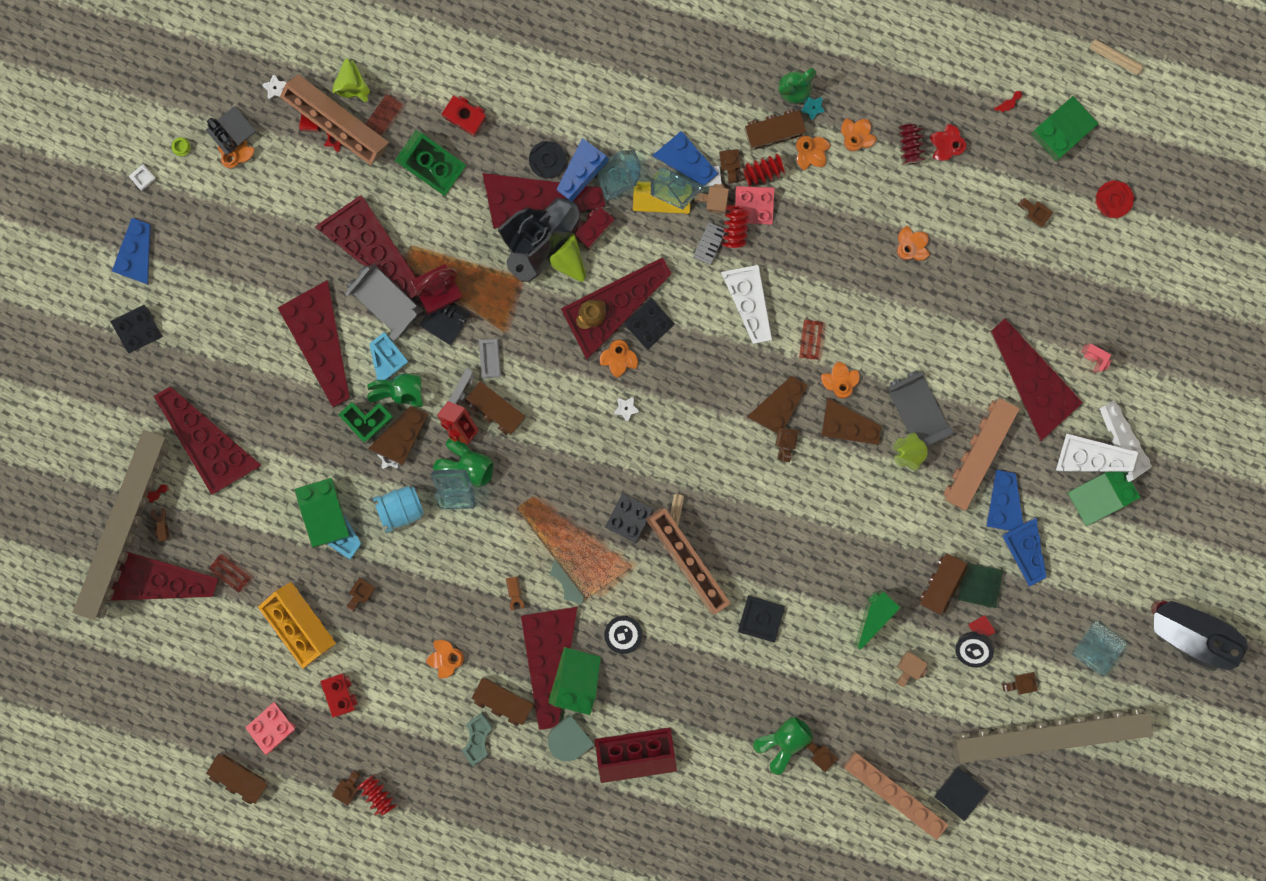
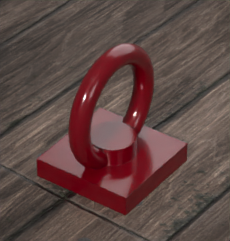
M446 264L411 280L415 293L419 296L428 315L463 299L455 283L457 271L448 268Z

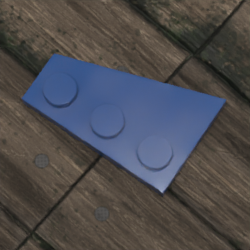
M682 131L652 155L655 159L662 161L670 168L679 171L701 186H705L718 175V172Z
M582 138L557 187V191L569 201H573L609 161V158Z
M131 218L112 272L149 285L150 224Z
M996 470L986 527L1010 531L1023 524L1016 473Z
M1036 517L1001 535L1029 587L1047 578Z

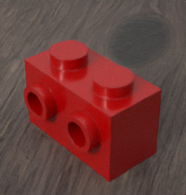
M447 401L437 414L441 421V426L449 433L448 437L455 442L460 441L468 445L479 431L467 410L462 406Z
M345 673L320 681L332 718L356 710L358 701L355 694H351L349 687H352L349 676H345Z

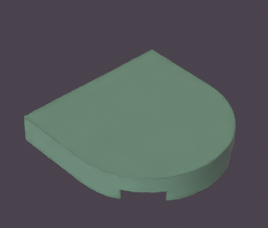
M568 715L550 731L548 737L550 752L561 761L575 760L594 746V743L571 715Z

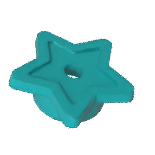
M808 97L801 111L808 113L809 118L813 120L818 113H824V109L821 107L823 98L815 99Z

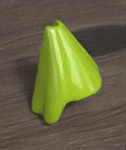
M346 58L335 79L332 91L344 98L357 96L363 102H367V95L370 93V89L354 60L349 61Z
M571 234L567 242L555 254L550 256V266L573 279L583 282L584 278H586V272L574 234Z
M910 433L906 438H898L893 446V449L898 452L894 456V460L900 467L907 466L910 470L916 471L927 458V446L919 439L916 433Z

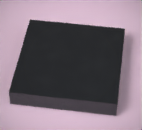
M748 595L737 632L775 643L785 606Z
M957 766L935 793L934 797L965 821L988 790Z

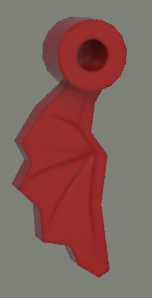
M1015 91L1010 100H1005L1001 105L995 107L994 110H1000L1001 112L1010 111L1011 108H1014L1016 99L1022 97V93Z
M162 484L155 492L150 491L147 496L149 502L154 503L155 500H158L161 492H167L169 486Z

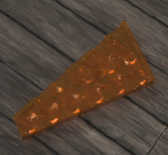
M410 246L406 259L410 268L420 275L444 264L448 268L455 269L457 271L455 283L463 296V299L459 300V302L505 333L520 282L516 276Z
M531 497L517 507L518 512L586 600L632 567L629 563H625L618 558L615 553H611L602 547V544L582 530L575 528L566 519L552 512L549 507L536 498Z

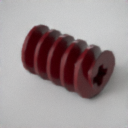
M916 124L899 126L898 129L903 130L899 133V137L904 138L900 140V144L904 145L900 148V151L905 153L901 155V159L905 160L901 165H915L924 161L925 158L920 157V154L925 153V150L919 149L924 143L918 142L919 139L923 138V135L918 134L923 128L917 127Z

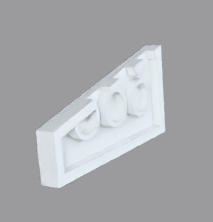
M759 265L721 272L753 344L773 341Z
M1114 400L1100 408L1108 431L1114 435L1112 441L1114 446L1141 453L1136 471L1128 472V475H1126L1128 482L1149 470L1152 465L1141 448L1139 440L1136 439L1132 432L1130 424L1124 418L1121 408Z
M1066 434L1056 471L1135 472L1141 453Z

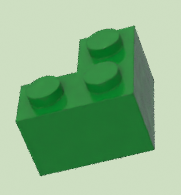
M351 402L338 414L365 444L371 441L394 419L393 415L381 403H378L365 415L354 402Z

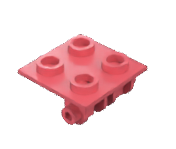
M736 186L735 206L743 207L750 212L747 217L749 219L748 224L772 225L774 187Z
M273 702L245 728L264 754L267 755L278 744H281L288 735L293 733L296 726L289 722L276 703Z

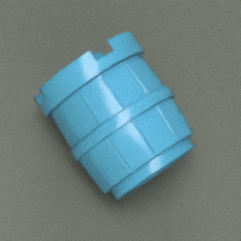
M414 486L394 489L392 492L381 497L380 495L373 497V501H378L379 503L375 506L383 527H388V529H385L386 534L392 532L393 529L405 525L408 526L410 523L421 519V516L424 515Z

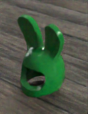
M810 68L805 73L795 71L783 76L779 81L778 88L781 97L791 104L804 102L811 94V82L816 75V70Z
M404 373L397 375L393 380H374L367 385L368 390H373L367 395L369 402L392 398L398 404L423 407L421 376L418 374Z
M450 438L447 439V448L459 456L460 460L459 462L438 459L433 465L434 472L441 475H458L475 487L487 485L493 475V460L482 453L469 450L460 441L455 442Z
M794 716L787 719L774 734L757 738L753 743V748L757 753H765L778 745L781 751L770 763V770L773 774L780 775L786 769L791 756L807 747L812 742L813 736L810 727Z

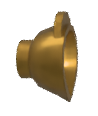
M588 300L583 303L577 317L578 326L582 329H588L602 324L606 317L605 302L603 300Z

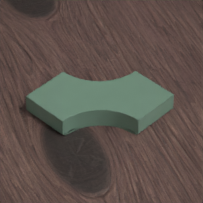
M555 557L550 576L555 577L562 584L564 599L582 604L587 585L581 583L576 578L573 571L574 562Z
M480 713L466 723L469 730V741L462 752L472 766L489 755L486 751L485 740L493 727L483 713Z

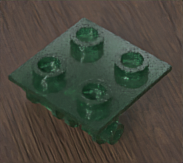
M967 563L969 567L962 579L958 600L996 608L1003 570Z

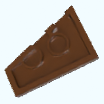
M790 376L752 411L747 418L777 434L779 427L785 428L808 385Z
M827 398L821 436L873 445L879 444L880 425Z
M410 406L368 450L403 466L428 414Z

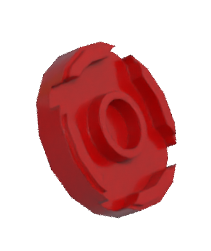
M1116 180L1104 183L1098 189L1095 198L1097 209L1101 214L1115 219L1123 217L1131 211L1134 202L1132 189L1126 183Z

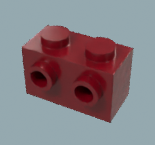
M601 207L598 209L594 208L587 217L589 219L586 223L581 222L574 230L576 232V239L588 250L594 246L615 222L614 218Z

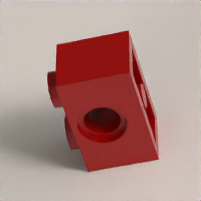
M453 95L442 112V117L476 137L487 119L484 114L485 111L477 105L472 107L464 97ZM469 111V118L462 119L460 117L461 112Z

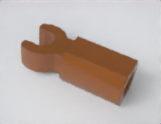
M519 577L506 578L508 595L512 599L510 609L514 610L515 602H519L521 609H523L525 605L523 600L520 599L522 593Z

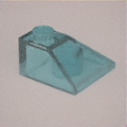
M622 150L609 157V161L597 173L606 201L637 185L641 165L635 150Z
M663 167L651 177L650 195L682 210L703 189V185Z

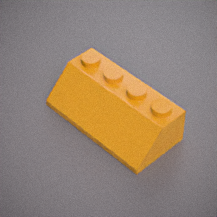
M292 582L275 591L258 606L302 669L336 644Z

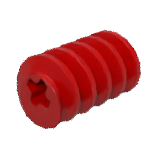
M775 154L774 160L771 156H768L767 162L764 158H761L760 165L754 160L753 167L746 163L745 169L743 168L749 187H751V181L758 185L760 178L765 183L766 176L772 181L773 174H776L778 178H780L781 172L785 174L779 154Z
M726 206V209L730 210L731 213L725 214L730 220L724 221V224L729 225V227L723 229L724 232L728 233V235H723V239L728 240V242H724L722 245L728 248L743 247L746 245L745 238L747 233L745 231L748 230L746 224L749 222L747 217L750 212L740 206Z
M374 775L359 784L357 790L364 789L361 796H368L365 801L366 803L373 802L370 809L377 808L374 815L383 816L395 808L397 803L390 805L393 798H386L389 792H382L384 784L377 785L380 778L373 779Z

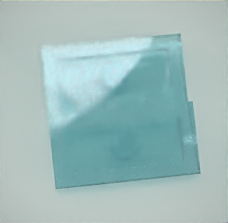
M466 469L433 470L430 476L437 488L435 497L441 509L475 508L473 487Z
M1094 621L1084 638L1079 641L1072 655L1104 677L1127 643Z

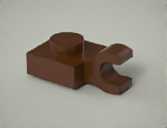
M738 149L719 151L721 171H727L729 184L736 183L735 170L740 169Z
M1023 198L1017 204V206L1028 212L1026 218L1039 228L1045 225L1053 213L1039 201L1033 205Z
M778 428L775 446L780 447L777 460H782L783 462L791 461L790 449L796 448L799 430Z
M161 508L162 514L159 517L156 516L155 510H151V517L157 521V527H154L155 537L159 538V542L170 541L166 509Z
M359 577L349 592L353 598L346 608L354 612L360 601L366 604L376 588Z
M1034 672L1014 675V682L1002 684L1003 691L1009 692L1017 689L1018 695L1038 691Z
M811 742L806 747L814 754L810 759L824 772L838 759L824 745L819 749Z
M354 770L347 781L341 779L332 797L349 806L358 791L354 784L359 778L360 773Z

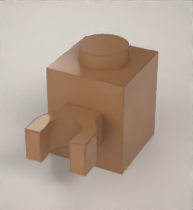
M714 184L713 187H709V194L695 192L694 202L707 203V212L725 214L729 189H726L724 185Z
M906 651L896 666L903 671L896 683L905 687L910 676L916 680L923 678L928 671V668H926L928 663Z

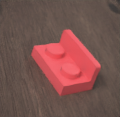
M1093 344L1084 345L1081 351L1085 354L1084 358L1091 362L1098 361L1093 372L1106 371L1111 363L1109 359L1111 354Z

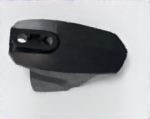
M556 198L545 210L526 207L524 210L516 212L499 227L498 232L502 240L511 250L507 259V268L520 281L531 282L551 263L549 260L550 256L555 254L567 242L581 219L576 203Z
M1174 601L1165 603L1155 612L1154 632L1169 642L1181 653L1183 658L1205 670L1215 671L1219 668L1230 671L1239 666L1248 649L1246 638L1237 631V628L1213 615ZM1219 640L1221 646L1215 647L1213 642ZM1231 650H1238L1239 655L1232 656Z

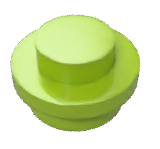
M179 137L172 142L171 148L175 155L183 157L190 152L191 144L186 138Z

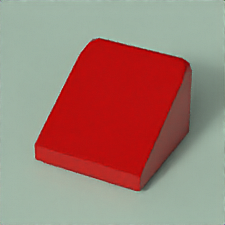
M301 113L299 130L301 132H320V127Z
M985 615L968 624L971 631L978 632L977 634L990 636L995 633L994 628Z

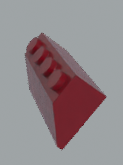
M671 727L594 739L601 783L677 772Z

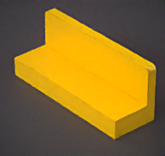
M634 181L633 211L690 213L691 184Z

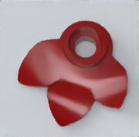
M947 124L945 132L940 131L930 135L931 142L937 147L933 154L935 160L947 161L953 155H961L966 150V142L960 137V131L956 126ZM955 143H960L958 148H953Z

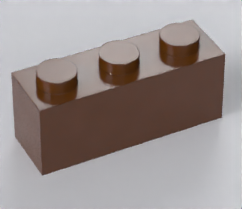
M795 109L787 110L784 112V115L778 117L776 114L767 116L766 120L761 122L758 120L750 121L744 128L750 151L806 134L800 110L795 111Z
M481 381L466 398L469 401L468 406L475 412L478 409L484 413L483 418L491 424L494 421L500 425L497 429L506 436L508 433L513 435L526 419L525 415Z
M948 553L939 559L937 564L939 568L936 574L933 573L928 581L930 586L927 591H923L919 599L921 606L942 617L969 567L966 562Z
M482 677L472 696V699L475 700L474 704L481 708L485 706L491 708V713L498 717L502 715L508 717V722L515 726L524 724L534 703L485 677Z
M222 752L218 753L206 772L212 782L216 784L222 783L226 786L225 789L232 794L238 793L243 796L241 799L248 804L258 803L270 784L269 781Z

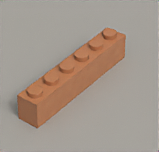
M299 74L285 84L280 98L369 165H372L383 155L389 143Z
M1001 398L991 401L987 409L990 411L987 418H982L978 426L981 428L978 435H973L969 443L972 445L969 452L965 451L960 460L963 464L960 469H955L952 475L954 481L951 486L947 485L943 492L945 496L944 501L963 511L967 510L1020 408Z
M660 508L646 518V521L708 611L715 615L731 604L666 508Z
M855 751L843 765L847 771L934 839L938 840L948 827L945 821Z

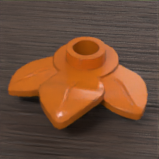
M848 118L843 121L841 133L845 137L844 145L847 150L858 151L861 147L869 148L874 145L877 138L869 134L871 124L868 119H861L856 123H853ZM851 139L856 140L857 143H852Z
M800 137L796 142V149L798 151L796 160L799 167L803 170H806L810 164L816 167H824L826 165L824 151L830 148L829 142L822 137ZM804 142H807L809 145L807 149L803 147Z
M247 140L228 155L218 146V150L222 154L221 162L229 169L235 168L239 163L250 160L255 151L253 147H247ZM230 157H234L232 162L228 161Z
M909 226L904 227L898 235L900 243L897 247L898 256L903 260H910L912 258L917 261L925 260L930 255L929 251L924 248L928 243V234L922 231L913 234ZM904 248H908L910 252H906Z
M620 339L614 340L610 344L609 349L603 351L600 355V365H609L611 373L616 378L625 372L626 367L636 369L638 365L636 354L628 349L625 341ZM618 346L623 349L620 353L615 351Z
M837 362L833 366L832 374L826 373L821 375L824 387L827 390L834 391V394L842 399L848 398L852 394L853 387L859 383L860 379L858 370L849 372L847 366L842 362ZM841 386H845L847 389L845 391H841L839 388Z
M436 640L433 642L436 652L426 659V663L438 669V678H448L453 674L455 668L463 664L464 655L460 650L454 649L450 642ZM452 655L458 656L457 662L451 660Z

